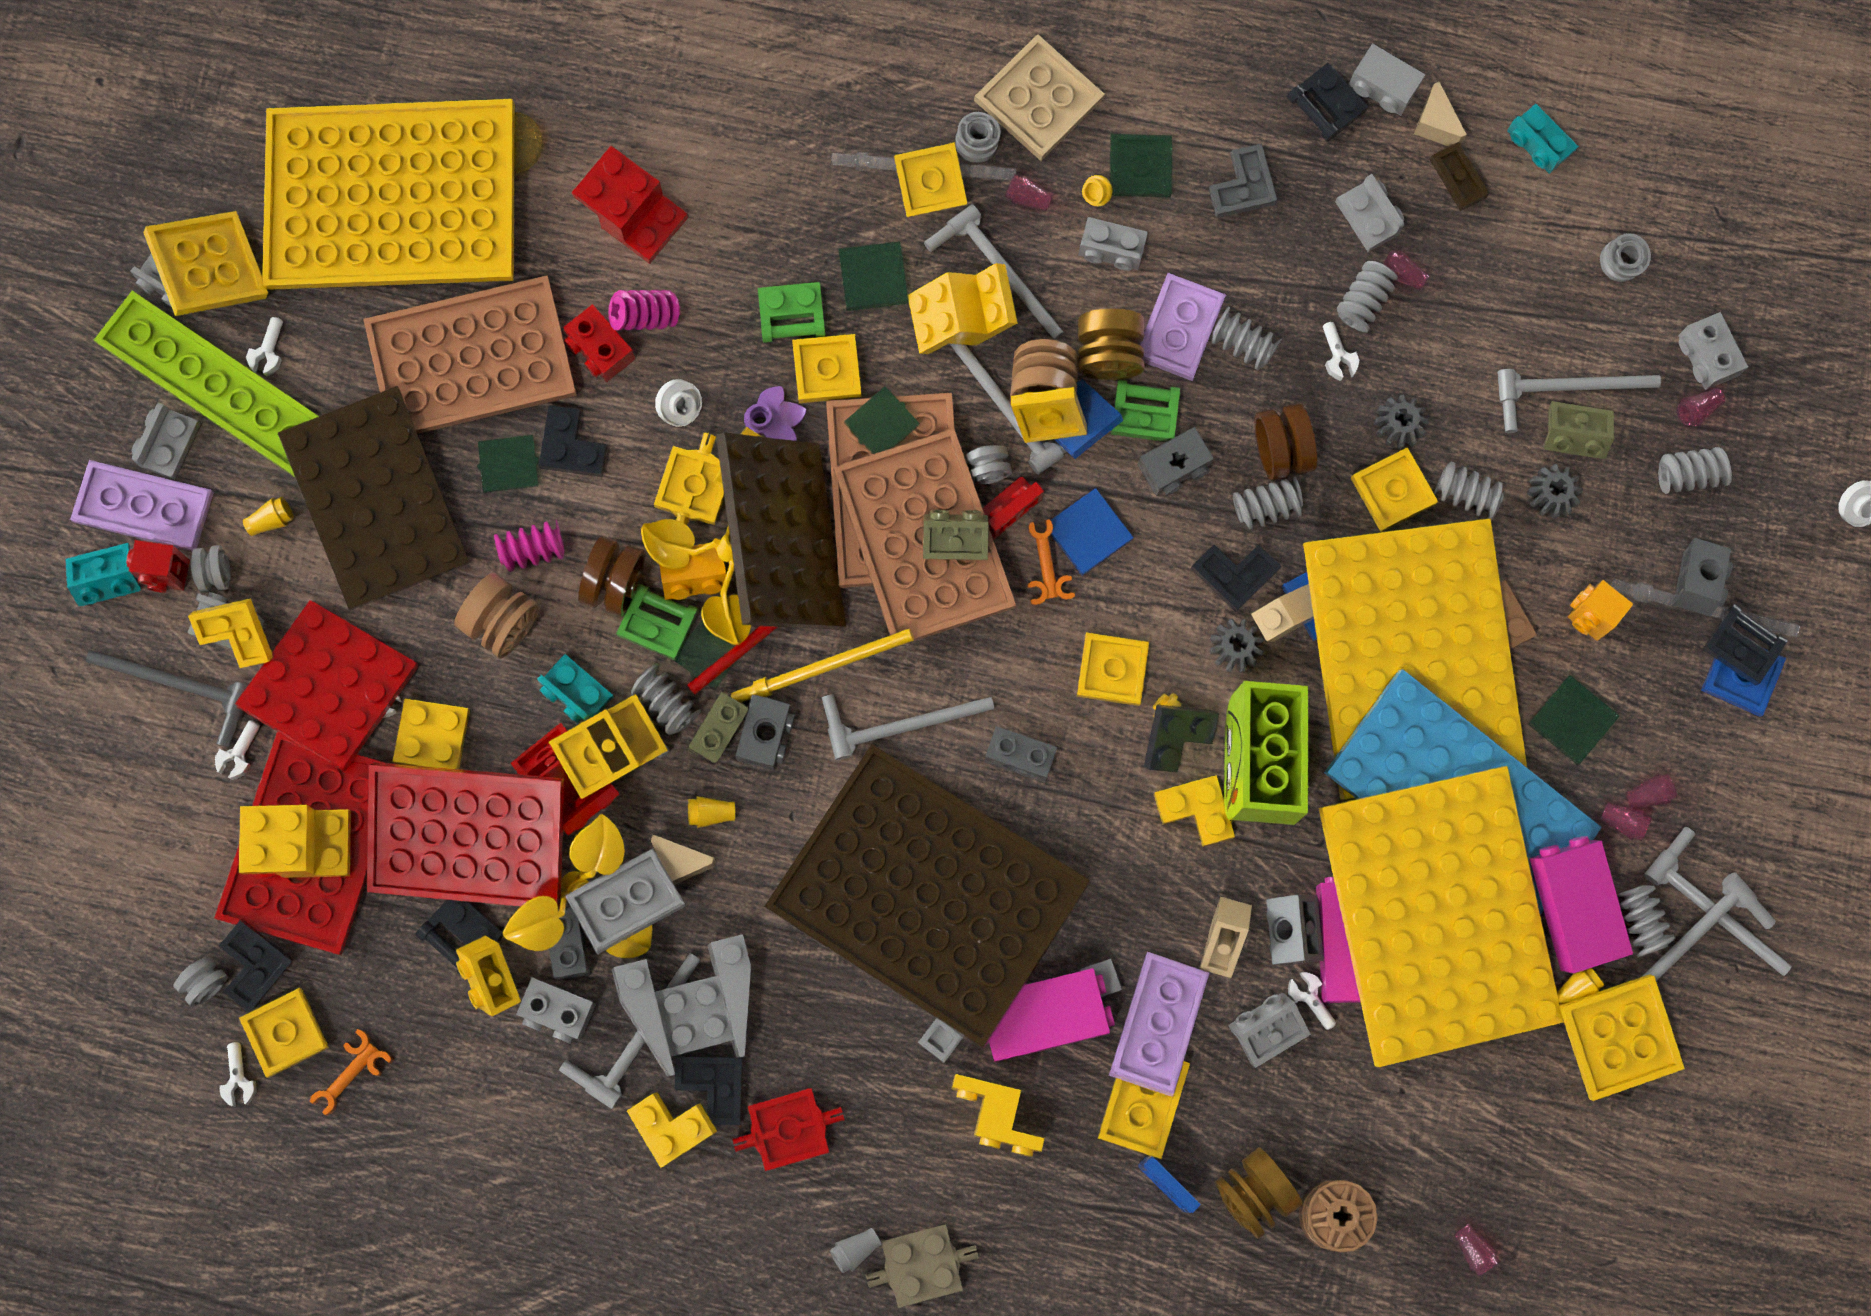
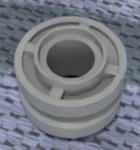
M973 112L964 116L959 122L955 138V146L958 153L964 159L975 163L991 159L998 148L1001 134L1000 126L992 116L983 112ZM978 135L981 136L983 139L978 140L973 138L972 136Z
M1635 234L1618 236L1603 248L1600 255V264L1603 272L1610 279L1618 282H1626L1640 275L1647 269L1651 260L1648 244L1643 238ZM1621 252L1629 256V264L1622 260Z
M996 445L983 446L974 449L964 456L967 467L972 468L969 472L973 484L995 483L1012 474L1011 464L1003 462L1009 456L1007 447Z
M221 545L211 546L209 553L204 548L193 549L191 572L199 592H210L212 585H215L218 590L228 589L231 571L229 560Z
M211 956L199 959L189 965L179 975L173 985L178 993H188L185 1001L190 1007L202 1004L212 998L228 979L223 970L214 971L216 962Z

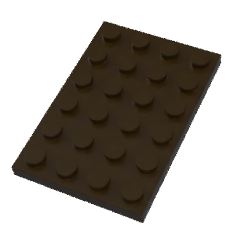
M398 386L278 432L290 466L350 611L470 563Z
M727 432L717 435L716 440L742 625L839 630L846 627L820 445L818 443Z

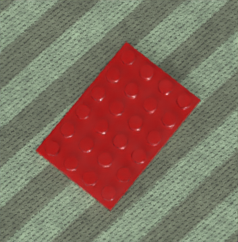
M277 732L252 806L308 805L314 810H350V876L284 878L276 873L240 874L238 846L214 919L234 925L243 919L258 932L342 956L367 880L369 764L372 762H385L356 755L344 772Z
M372 762L369 764L367 892L522 906L535 897L549 896L556 901L559 908L561 903L564 778Z

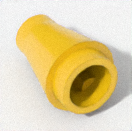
M283 497L278 499L271 498L253 514L243 519V525L248 534L254 536L288 526V522L293 520L294 516L289 504Z
M696 796V799L688 800L689 825H696L697 828L726 821H735V802Z
M1592 968L1573 973L1557 991L1559 1004L1562 1005L1597 993L1604 984Z

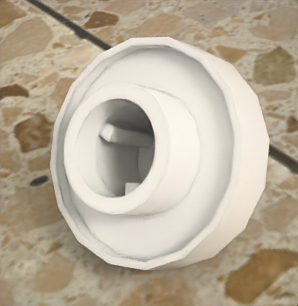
M675 379L665 383L656 397L655 408L658 416L664 422L676 427L686 426L693 422L699 415L702 407V397L699 390L692 383L682 379Z
M1863 480L1854 483L1841 496L1839 513L1842 519L1852 526L1863 527L1871 524V481Z

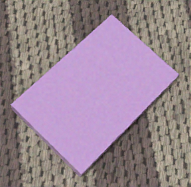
M1167 273L1145 329L1144 339L1139 344L1144 348V356L1141 358L1144 360V363L1193 381L1226 294Z

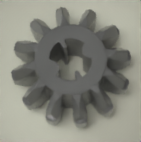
M1404 394L1400 395L1397 401L1390 397L1386 400V406L1380 405L1377 409V413L1380 416L1375 418L1374 425L1381 427L1377 432V437L1385 435L1388 437L1385 442L1386 446H1390L1393 441H1396L1398 449H1403L1405 443L1413 447L1417 443V438L1422 439L1425 436L1426 432L1423 428L1429 424V419L1421 417L1426 412L1425 407L1418 409L1415 407L1417 403L1416 398H1413L1410 403H1406ZM1398 417L1401 418L1402 423L1406 424L1405 427L1401 426V422L1396 420Z
M1553 464L1550 470L1542 467L1538 471V476L1534 475L1529 482L1533 487L1527 490V495L1536 497L1530 505L1531 507L1538 505L1542 507L1539 513L1540 516H1544L1548 511H1550L1552 519H1557L1560 516V512L1564 516H1568L1572 512L1571 507L1576 508L1580 504V500L1576 496L1583 493V488L1574 486L1579 481V476L1570 478L1568 476L1570 467H1566L1562 472H1560L1557 464ZM1552 487L1558 489L1557 496L1551 493Z
M1234 619L1228 620L1227 628L1219 624L1216 628L1219 635L1214 634L1210 637V641L1216 646L1210 648L1209 652L1211 655L1220 654L1215 664L1219 666L1226 661L1228 663L1226 666L1227 672H1231L1236 664L1238 671L1243 673L1246 670V664L1253 668L1257 664L1255 657L1263 655L1264 651L1257 646L1262 644L1264 639L1263 637H1253L1258 630L1257 626L1251 627L1249 631L1245 629L1247 625V620L1245 619L1241 620L1239 627L1236 626ZM1234 640L1240 641L1239 646L1241 649L1239 652L1233 650L1234 645L1232 643Z

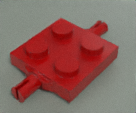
M812 1088L748 1106L752 1121L751 1134L732 1138L733 1144L747 1141L744 1144L734 1146L736 1152L755 1146L761 1155L765 1171L830 1153L825 1138L826 1125L845 1121L843 1115L830 1118V1116L843 1113L841 1107L822 1113L816 1105Z

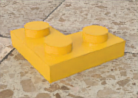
M251 598L196 610L188 615L199 645L229 639L240 668L266 663L272 659L271 649Z
M1217 775L1154 793L1162 824L1194 816L1203 847L1235 837L1231 821L1225 813L1224 798Z
M658 1092L651 1094L627 1110L660 1168L717 1133L701 1103L673 1119Z

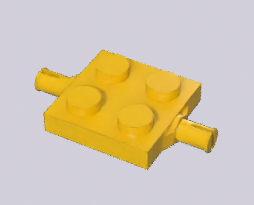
M709 433L703 434L699 450L672 447L654 502L655 508L671 512L677 517L676 520L688 525L689 520H698L715 525L724 500L723 488L713 482L720 471V462L718 458L711 454L716 436L711 434L709 438Z

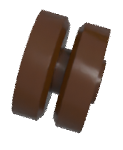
M1298 403L1284 406L1280 416L1272 409L1257 412L1254 419L1255 437L1260 460L1268 479L1273 481L1286 478L1291 468L1299 475L1315 471L1317 468L1315 437L1311 421L1303 404Z
M604 536L599 537L592 548L584 568L578 592L579 603L596 608L604 600L605 609L608 613L623 617L639 586L645 563V550L628 545L620 553L619 544L616 540Z

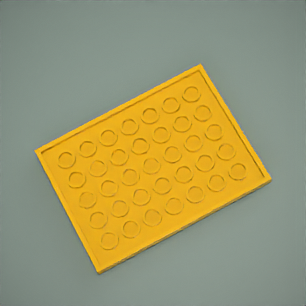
M513 99L266 108L262 286L266 287L267 290L514 281L515 103Z
M1491 519L1303 543L1334 758L1398 670L1403 669L1527 767ZM1338 784L1340 799L1355 798Z
M1507 766L1319 808L1371 1052L1376 1067H1383L1564 1023L1559 1009L1560 1004Z

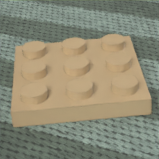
M1037 34L975 95L974 101L1042 161L1104 99L1105 94Z

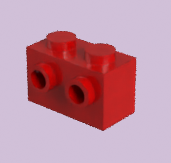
M593 304L563 327L567 336L564 340L575 355L580 352L587 361L584 365L595 378L600 375L607 383L635 360L631 347L611 327L610 323Z
M135 540L133 549L128 551L126 563L129 572L138 578V582L147 585L148 590L159 593H166L167 588L184 591L190 559L174 545Z

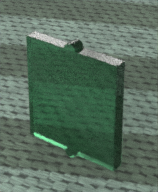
M883 387L844 421V424L858 438L859 445L864 444L872 454L894 448L920 425L905 408V402H899L886 387Z
M533 435L478 441L480 463L477 465V468L481 471L483 493L539 486L537 474L539 459L535 455Z
M701 620L683 644L677 660L673 661L690 672L691 678L694 679L735 645L712 634L704 625L703 620ZM735 663L710 682L708 686L716 690Z

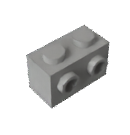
M1372 43L1354 71L1349 86L1353 87L1354 91L1360 96L1370 97L1378 102L1387 112L1397 113L1401 116L1420 87L1425 74Z
M1721 312L1686 326L1678 335L1681 351L1686 356L1688 355L1693 365V374L1696 380L1702 383L1705 390L1740 376L1748 368Z
M531 978L516 1015L524 1018L523 1025L541 1031L542 1026L555 1030L552 1037L571 1044L573 1038L582 1040L596 1004Z

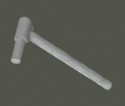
M973 204L950 219L945 227L924 242L926 248L932 252L952 236H966L968 234L993 265L996 263L1006 265L1011 288L1051 337L1056 340L1064 333L978 228L980 218L982 217Z
M950 344L1022 437L1010 401L966 345ZM1041 441L1026 443L1033 451L1028 462L1037 475L1063 458L1064 453L1067 452L1058 443L1045 442L1042 444Z
M1503 369L1497 372L1500 403L1503 404L1505 433H1515L1518 431L1515 402L1522 395V392L1659 388L1661 386L1660 375L1521 380V376L1514 369Z
M834 694L822 697L829 724L827 730L835 760H842L853 756L852 754L857 744L994 709L992 697L851 732L850 728L841 723Z
M1684 827L1668 849H1664L1644 876L1648 881L1657 886L1669 882L1707 913L1716 904L1676 872L1679 869L1677 857L1696 835L1693 830ZM1726 913L1718 921L1720 925L1781 975L1784 976L1789 972L1792 967L1789 963L1729 914Z
M1731 873L1722 882V893L1725 896L1643 976L1648 974L1654 975L1657 981L1733 906L1747 908L1765 929L1771 928L1776 921L1759 903L1756 894L1739 875Z
M689 953L666 989L685 984L700 962V959ZM637 1030L606 1077L604 1075L592 1077L568 1060L564 1061L559 1071L584 1087L585 1092L613 1109L622 1097L620 1086L617 1084L645 1044V1041Z

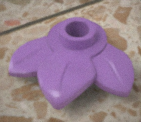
M781 386L772 387L764 390L760 394L757 404L747 409L744 415V423L746 427L759 435L763 434L768 438L797 441L792 428H795L804 419L806 408L796 403L784 401L783 388ZM757 417H763L766 420L763 424L754 422Z

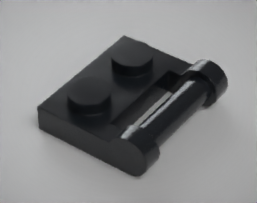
M1329 63L1325 64L1302 84L1294 87L1286 96L1292 104L1296 103L1322 131L1321 136L1326 142L1332 140L1368 109L1367 104ZM1310 92L1336 122L1331 124L1306 94Z
M1733 603L1723 615L1722 620L1703 647V650L1756 686L1761 683L1788 639L1781 634L1775 635L1743 613L1739 605ZM1735 622L1769 645L1768 650H1764L1732 628L1733 623Z
M446 900L415 933V936L422 942L426 940L456 968V962L460 960L456 949L435 931L441 923L465 945L483 936H487L497 943L503 937V932L468 901Z

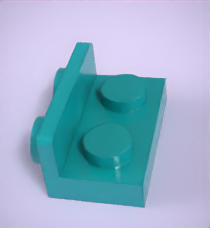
M1534 104L1521 117L1517 116L1507 130L1512 141L1517 146L1523 147L1531 155L1533 162L1539 168L1545 169L1549 174L1579 147L1537 104Z
M129 543L65 559L67 588L78 606L94 604L141 590L138 579L129 572L127 567V554L132 549Z
M566 654L559 659L545 676L540 675L537 678L538 682L542 685L539 691L552 703L557 699L566 706L563 712L577 724L580 720L584 722L600 713L614 698L613 694Z

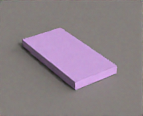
M89 460L70 520L74 523L193 551L198 546L214 492L210 489Z
M1150 952L1146 953L1109 1076L1171 1097L1173 1096L1209 972Z

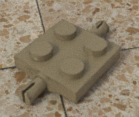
M945 1224L882 1241L886 1258L885 1270L866 1274V1279L871 1280L880 1277V1279L867 1282L869 1288L888 1283L894 1291L899 1309L962 1292L959 1263L979 1259L978 1253L964 1255L977 1251L975 1245L956 1250L950 1241Z

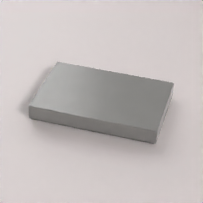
M653 848L621 865L613 874L602 875L565 895L597 954L685 907V903Z

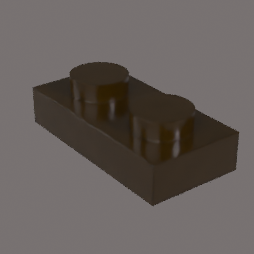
M1459 142L1431 156L1430 161L1460 211L1488 197L1490 193Z

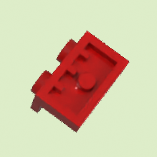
M1019 477L982 508L984 515L988 516V526L994 540L1042 501L1044 490L1037 482L1030 485L1023 477Z

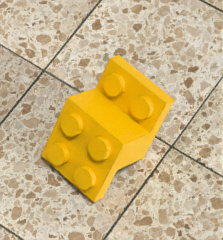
M996 263L976 275L947 272L908 294L919 354H930L947 344L977 346L1018 324L1005 264Z
M636 694L549 741L581 799L668 751Z
M308 805L240 806L239 873H276L284 878L350 876L351 811L348 809L314 810Z
M955 1074L951 1089L958 1091L956 1097L974 1102L977 1101L978 1096L983 1097L974 1133L975 1137L980 1138V1145L1000 1149L1001 1143L1013 1146L1012 1153L1033 1157L1034 1151L1042 1152L1045 1138L1012 1130L1021 1090Z

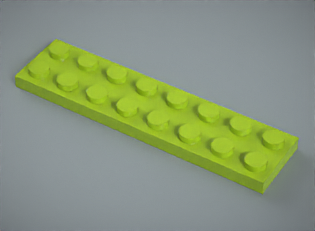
M131 291L94 341L295 477L278 432L319 416L134 291Z

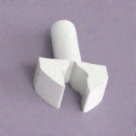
M272 317L270 319L262 346L256 350L250 348L248 350L246 359L254 373L257 371L258 362L264 359L265 356L267 363L263 374L266 377L276 372L280 367L282 360L274 353L283 324L280 318Z
M1328 322L1323 325V330L1333 356L1331 360L1326 362L1325 366L1328 374L1341 381L1344 376L1339 368V362L1342 361L1348 365L1350 375L1353 377L1359 365V358L1357 352L1350 354L1344 350L1334 322Z
M248 721L233 749L228 751L219 749L215 756V765L218 773L222 774L226 764L231 760H234L236 765L228 778L234 780L248 772L251 765L246 763L245 753L260 728L257 722Z
M1307 972L1300 973L1303 980L1308 984L1307 991L1309 995L1306 992H1301L1293 979L1289 980L1288 995L1295 1003L1298 1001L1306 1002L1326 1030L1332 1029L1336 1025V1021L1317 996L1318 987L1322 985L1318 977Z
M232 1042L227 1046L230 1079L226 1085L220 1086V1095L225 1102L235 1107L234 1091L238 1086L244 1091L243 1100L246 1105L254 1098L257 1088L256 1081H249L244 1077L241 1044L239 1042Z

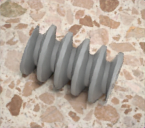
M1365 262L1362 271L1356 276V281L1352 282L1349 288L1350 291L1346 292L1343 302H1340L1337 307L1341 320L1358 331L1368 332L1370 327L1364 321H1375L1376 317L1371 311L1380 312L1382 310L1381 304L1377 301L1387 302L1389 297L1384 291L1393 292L1395 287L1389 280L1395 281L1398 279V276L1390 268L1379 262Z
M1228 307L1213 331L1212 343L1216 345L1224 339V351L1235 346L1234 357H1238L1245 352L1244 363L1248 364L1256 359L1255 369L1260 370L1270 361L1282 338L1274 344L1271 343L1272 332L1261 337L1262 326L1259 325L1251 331L1252 320L1248 319L1241 325L1239 323L1241 314L1238 312L1230 318V307Z
M1715 447L1711 451L1709 449H1701L1699 452L1695 450L1688 451L1687 454L1684 452H1678L1675 455L1664 454L1659 463L1658 478L1662 492L1668 494L1670 484H1672L1675 492H1681L1683 483L1686 489L1691 491L1695 487V481L1700 489H1705L1707 479L1712 488L1718 487L1719 479H1721L1724 486H1728L1732 480L1730 461L1725 451L1720 447Z
M1453 461L1449 462L1438 480L1434 494L1441 490L1442 501L1453 495V506H1457L1462 500H1465V511L1467 512L1473 505H1476L1477 516L1488 510V519L1492 521L1505 494V491L1502 493L1503 483L1498 481L1490 487V477L1486 476L1479 482V473L1474 471L1467 478L1466 467L1462 466L1455 473L1456 463Z
M1293 477L1292 485L1287 479L1281 480L1280 488L1273 482L1269 483L1267 491L1263 486H1258L1255 494L1251 489L1244 490L1243 498L1238 492L1233 493L1234 508L1240 523L1245 522L1249 529H1253V519H1257L1261 526H1265V516L1268 515L1272 522L1276 523L1279 512L1282 513L1285 520H1288L1291 509L1295 511L1298 517L1302 516L1303 499L1296 477Z
M655 663L646 669L635 681L631 695L636 694L637 697H641L640 702L642 706H649L648 714L650 716L658 715L656 719L657 724L660 726L666 725V734L673 735L688 727L698 717L701 710L693 713L689 711L694 703L692 700L681 703L685 692L680 691L673 694L672 691L677 683L673 681L665 685L664 681L668 673L664 672L657 676L655 673L660 665Z
M1642 885L1617 894V897H1624V900L1619 904L1620 908L1629 909L1630 911L1623 917L1624 922H1634V925L1627 930L1628 934H1639V937L1632 942L1633 946L1644 947L1637 954V957L1666 948L1675 939L1674 935L1663 934L1670 927V923L1658 921L1665 915V911L1653 909L1660 902V898H1649L1648 895L1656 889L1655 886Z

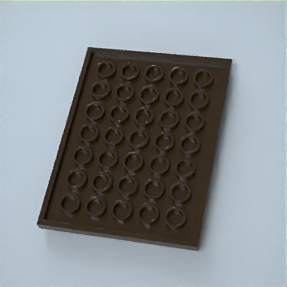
M871 744L764 907L985 1049L1091 881Z

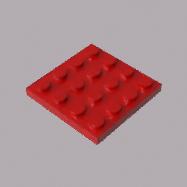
M310 600L273 650L272 659L262 665L235 705L237 708L345 772L392 706L397 696H399L418 669V664Z

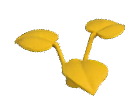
M662 519L653 523H644L641 528L644 546L649 555L665 568L683 569L689 562V555L696 556L712 548H716L718 557L722 561L729 562L730 565L720 592L721 597L712 596L708 598L702 607L701 616L704 625L712 634L733 645L741 644L748 636L751 625H742L738 595L727 597V590L734 572L729 526L721 540L715 538L704 546L691 549L694 546L695 538L693 532L683 522L673 519Z
M600 814L574 838L569 851L570 859L580 872H569L562 878L559 911L556 901L549 896H539L527 901L508 921L503 931V936L507 940L532 951L548 950L558 943L564 932V925L559 918L565 915L567 905L565 895L588 884L589 881L587 879L593 878L596 871L603 875H611L623 862L625 853L623 839L617 827L610 819ZM652 925L608 948L606 951L620 958H635L643 955L651 947Z

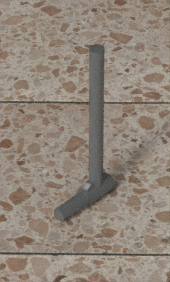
M92 650L88 652L86 657L87 663L221 701L226 717L216 744L229 748L238 720L242 718L244 711L237 708L235 703L248 685L235 682L228 686L226 690Z

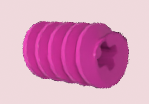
M619 290L614 293L609 304V321L614 330H622L623 328L625 330H632L633 328L636 330H643L644 328L648 330L655 328L664 330L668 325L670 327L676 326L680 315V306L676 295L670 290Z
M557 519L555 529H552L547 521L544 522L543 532H540L535 524L531 525L530 535H527L523 528H519L518 538H514L510 530L506 531L505 541H502L498 534H494L500 563L502 566L504 564L509 572L514 571L515 561H517L522 569H525L528 558L535 566L539 565L540 555H542L547 563L552 561L553 552L560 560L564 558L565 548Z

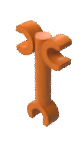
M1050 519L1045 520L1046 530L1044 533H1037L1035 531L1034 522L1028 525L1029 534L1036 539L1043 583L1031 581L1027 584V588L1038 587L1041 591V596L1038 599L1030 600L1032 605L1041 604L1050 598L1059 597L1068 600L1075 597V593L1066 594L1061 590L1062 583L1071 581L1072 576H1062L1057 581L1055 579L1048 538L1053 530Z
M357 1029L355 1032L362 1039V1044L358 1048H354L347 1042L343 1045L348 1053L355 1054L357 1057L326 1091H317L310 1098L312 1104H316L322 1097L327 1098L328 1106L322 1112L324 1115L334 1112L337 1106L336 1098L366 1065L369 1072L380 1076L382 1073L375 1065L377 1059L382 1057L388 1063L394 1061L389 1053L379 1051L370 1043V1037L365 1031Z

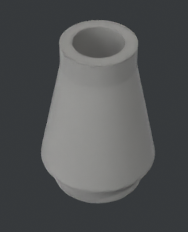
M870 1228L865 1232L835 1242V1247L830 1250V1254L842 1273L848 1270L853 1272L876 1248L881 1246V1242L875 1231Z

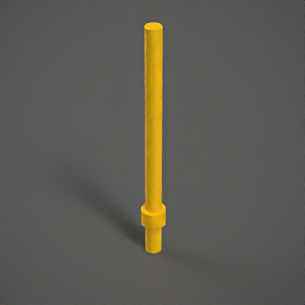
M909 628L771 679L766 677L753 681V685L732 692L731 698L742 703L750 700L752 694L761 697L771 696L772 691L914 641L913 633Z

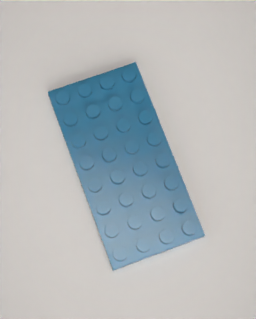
M1403 669L1398 670L1324 772L1356 799L1507 766L1540 914L1544 909L1529 858L1540 855L1539 850L1548 846L1559 845V849L1569 846V840L1573 838L1588 836L1589 840H1593L1602 828Z

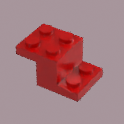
M613 146L607 149L572 191L575 199L598 215L603 230L649 264H651L688 219V213L663 195L659 180Z
M560 723L510 764L519 775L564 778L563 830L569 836L572 832L584 827L588 819L598 811L610 806L614 798L619 795V792L609 783L587 797L580 798L549 744V741L568 731Z

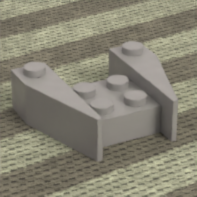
M743 934L714 941L707 945L715 974L714 977L654 992L646 959L612 969L619 1002L667 1077L675 1075L671 1057L732 1041L735 1057L745 1056L751 964Z

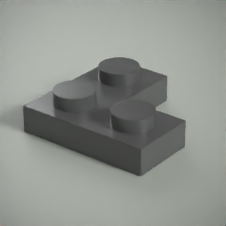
M1262 143L1232 150L1230 156L1237 179L1210 185L1209 187L1216 218L1276 205L1278 200Z

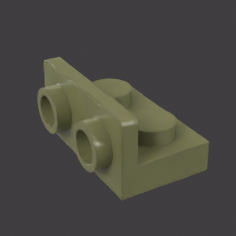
M1551 401L1548 409V435L1544 442V449L1605 459L1614 441V411Z
M942 509L931 510L930 514L923 515V559L988 560L987 515H982V512L978 510L962 511V515H951L948 510Z
M721 692L686 751L696 757L701 755L709 761L716 763L746 715L748 707Z

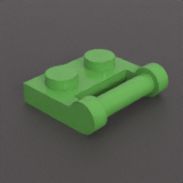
M820 282L758 288L763 343L772 342V339L807 335H816V338L825 337ZM814 317V322L771 326V321Z
M1118 379L1114 408L1122 415L1123 421L1111 430V435L1168 442L1175 438L1180 388L1170 387L1169 390L1127 384L1126 380ZM1127 396L1168 402V408L1127 403L1125 398Z
M640 584L616 634L620 638L676 661L689 631L697 619L699 608L692 605L686 607L672 600H665V597L650 592L649 587ZM644 603H647L682 618V621L678 626L641 610V607Z

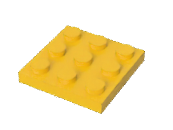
M237 211L145 227L144 236L175 316L266 299L268 291L266 287L262 286V275Z
M1648 974L1559 1006L1590 1100L1595 1101L1685 1069L1654 975Z

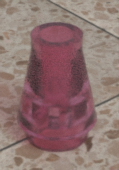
M1014 174L1005 197L1011 199V203L1046 211L1053 194L1043 189L1024 174L1022 176Z
M1393 249L1383 262V265L1390 268L1398 276V279L1395 281L1415 287L1418 290L1424 286L1429 277V274L1423 271L1403 251L1397 252Z
M1713 388L1710 391L1683 398L1677 406V415L1684 425L1689 427L1693 425L1699 426L1718 407L1725 403V396L1720 389Z
M1658 773L1634 789L1625 792L1628 804L1632 810L1641 807L1669 804L1672 799L1677 798L1676 789L1669 774L1660 775Z
M1608 802L1600 820L1608 823L1632 841L1634 838L1642 841L1652 817L1645 815L1646 811L1613 805Z
M1470 1224L1454 1234L1470 1270H1475L1478 1276H1481L1501 1262L1496 1255L1498 1251L1481 1237Z

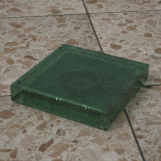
M1110 135L1109 182L1112 186V196L1171 198L1172 135Z
M900 241L839 249L847 311L908 304Z
M1569 675L1530 720L1528 725L1576 765H1579L1620 716Z

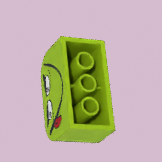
M1244 681L1232 694L1225 721L1224 806L1229 820L1295 825L1308 813V686Z

